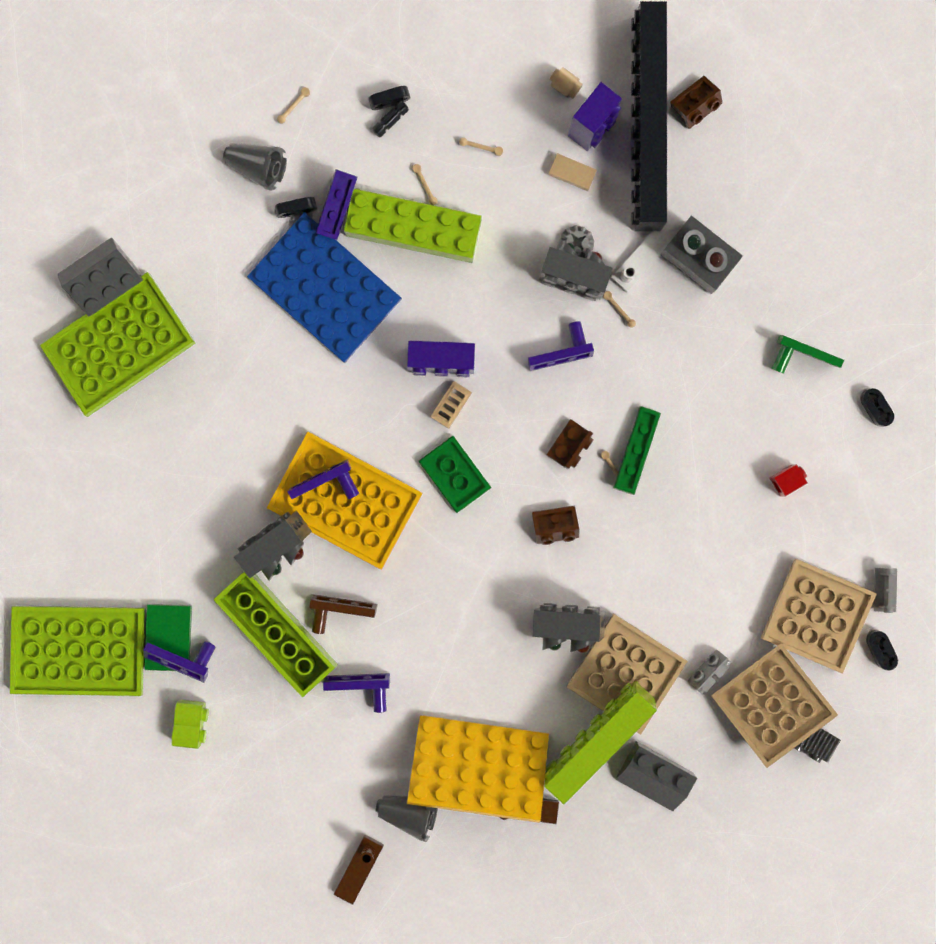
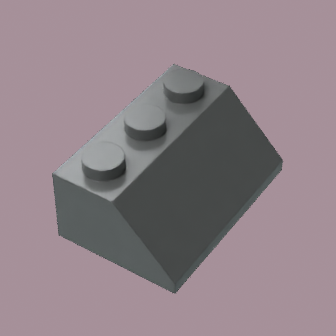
M636 741L615 779L667 809L674 811L688 797L697 777L690 770Z

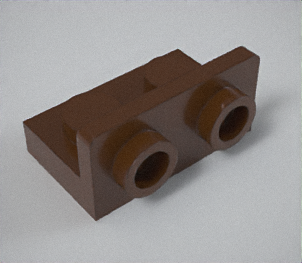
M703 76L671 100L670 104L685 119L686 127L690 129L694 125L699 124L712 111H716L722 104L721 90L707 77Z
M570 419L546 455L566 469H569L571 466L575 468L582 458L579 456L582 449L587 450L594 439L591 438L593 432L586 430Z
M575 506L532 512L536 544L550 545L555 541L563 540L570 542L579 538V524Z

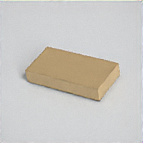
M557 153L548 175L588 191L597 170Z

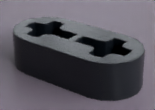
M398 86L375 93L368 100L372 110H380L394 106L399 101L406 102L411 97L407 86Z
M314 197L295 199L275 205L278 218L291 217L317 210Z
M871 388L861 394L860 401L875 425L884 427L894 421V413L878 389ZM869 394H875V404L873 402H868L867 399L870 397ZM880 412L887 414V417H885L886 422L879 420Z
M878 630L869 632L866 642L878 667L888 671L896 668L898 657L888 636ZM875 636L882 637L879 641L882 648L878 644L873 643L876 640ZM883 652L886 656L891 657L889 665L882 663L885 660Z

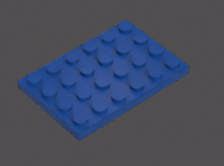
M304 212L247 277L340 360L346 363L402 298L337 240L317 234L318 223Z

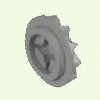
M575 225L567 228L561 235L560 239L570 246L574 242L573 237L576 239L584 237L581 242V248L578 246L572 247L579 257L583 258L586 248L593 250L594 239L592 233L585 227Z

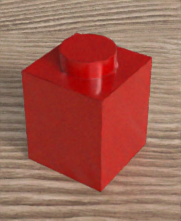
M797 464L790 465L769 478L781 497H786L808 483L805 479L807 477L806 472L801 466L798 467Z

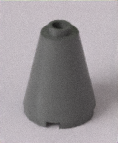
M230 144L223 153V158L228 166L270 191L277 188L274 186L277 181H282L287 164V158L283 157V153H286L285 150L275 146Z
M383 796L382 799L377 801L375 811L378 812L379 818L420 841L427 842L430 836L426 834L428 829L433 830L438 808L407 804L408 796Z

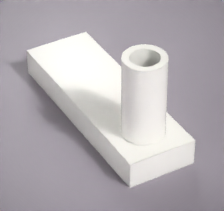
M653 230L611 279L627 293L670 242L659 232Z

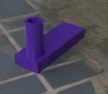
M335 169L316 229L317 234L335 240L338 239L357 176Z
M576 321L568 325L574 347L528 357L529 370L534 371L593 357V344H586L581 322Z
M348 459L288 490L291 499H294L337 478L347 499H351L359 494L348 472L351 470Z
M205 641L194 662L148 642L143 652L144 658L205 683L208 677V668L206 666L216 647L212 643Z
M390 673L331 675L324 678L323 691L373 689L374 712L382 713L387 711L386 689L390 687Z

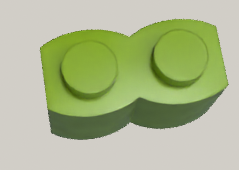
M179 700L176 702L172 746L198 749L201 743H205L207 732L203 730V724L207 722L209 716L206 702Z

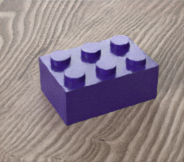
M600 82L573 116L568 137L587 152L591 147L596 148L603 139L602 136L605 130L609 132L616 123V119L619 116L618 113L621 110L619 105L622 98Z
M408 341L407 367L413 375L426 376V372H434L435 376L447 377L448 373H456V377L467 378L470 374H474L475 343Z

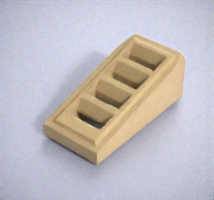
M453 381L431 415V418L449 429L472 392ZM456 389L457 391L465 395L464 398L462 399L459 396L452 393L453 390ZM449 396L460 402V404L457 406L449 401ZM446 403L455 409V412L452 413L444 408V404ZM442 411L451 418L447 420L439 415V412Z

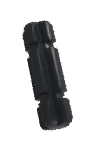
M399 101L395 105V109L392 108L380 120L381 122L372 128L373 132L378 137H382L386 133V129L389 130L400 119L401 115L404 116L408 112V106L403 101Z

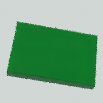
M454 436L419 460L421 466L456 513L492 488Z
M148 604L145 646L148 642L190 660L192 606ZM145 658L144 670L175 671Z

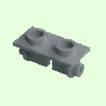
M875 568L874 593H877L874 599V611L884 613L896 612V568Z
M716 650L692 674L688 682L701 694L707 693L717 682L712 676L715 674L720 678L730 668L731 662L720 651Z

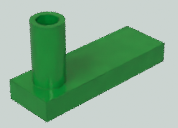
M779 335L776 343L782 346L772 369L784 374L794 350L838 368L842 367L844 360L784 335Z

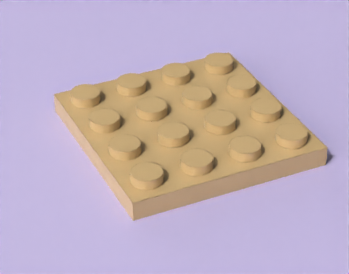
M794 559L761 639L777 646L782 643L786 650L843 674L877 593L803 561Z
M613 613L605 625L604 638L600 642L593 644L568 683L567 688L605 711L608 702L613 698L616 700L621 695L620 691L627 683L632 684L636 680L655 698L656 708L658 709L688 661ZM653 715L636 731L637 733L642 734Z
M782 643L711 695L766 768L838 716Z

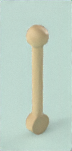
M303 88L301 90L302 94L283 115L278 116L277 121L280 124L285 123L286 117L304 97L310 95L308 88Z
M466 138L459 140L461 146L469 145L491 151L496 156H501L503 153L502 147L493 148L467 141Z
M415 164L413 171L418 174L430 198L429 203L436 205L438 200L436 197H433L421 173V166Z
M606 291L603 298L611 302L627 321V325L630 328L635 327V320L630 319L612 298V293Z
M603 451L601 458L607 461L617 477L618 471L609 458V452Z

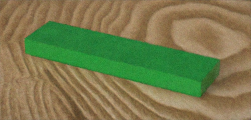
M642 406L639 407L613 489L635 495L661 415L660 412Z

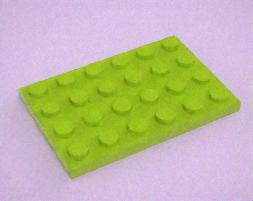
M148 272L141 276L143 281L91 316L83 315L40 345L77 405L87 417L196 344Z
M12 606L10 694L142 696L145 608Z

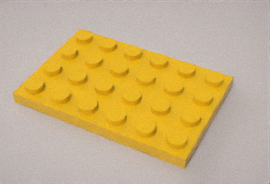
M307 432L271 498L267 509L280 516L286 512H289L291 515L297 510L312 533L382 570L423 493L320 437ZM348 459L351 465V470L348 472L359 492L357 496L347 499L337 478H334L291 499L288 493L289 488Z
M420 715L407 804L540 823L549 733Z

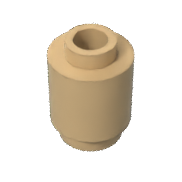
M564 67L560 70L556 68L549 79L552 81L550 86L567 98L571 97L572 99H574L583 85L579 82L580 79Z

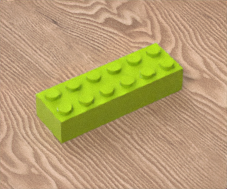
M354 189L344 232L347 237L473 263L482 216Z
M243 572L213 599L302 698L338 665L256 574L249 579L246 573Z
M636 680L632 684L627 683L620 691L621 695L616 700L614 698L610 700L605 707L606 710L601 715L597 714L591 720V726L586 731L584 729L581 730L575 737L576 741L571 746H565L560 752L561 756L556 761L552 760L546 766L544 787L562 804H565L657 711L655 698Z

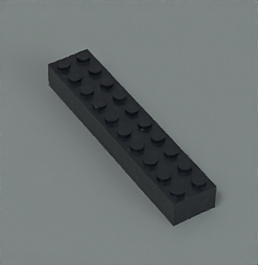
M640 1L638 10H634V18L631 19V31H635L634 39L631 40V53H635L634 61L631 62V74H635L634 82L631 83V96H635L634 104L631 105V117H635L634 125L631 126V139H635L634 147L631 148V160H635L634 169H631V182H635L634 190L631 191V203H635L634 212H631V225H635V231H661L667 223V1Z

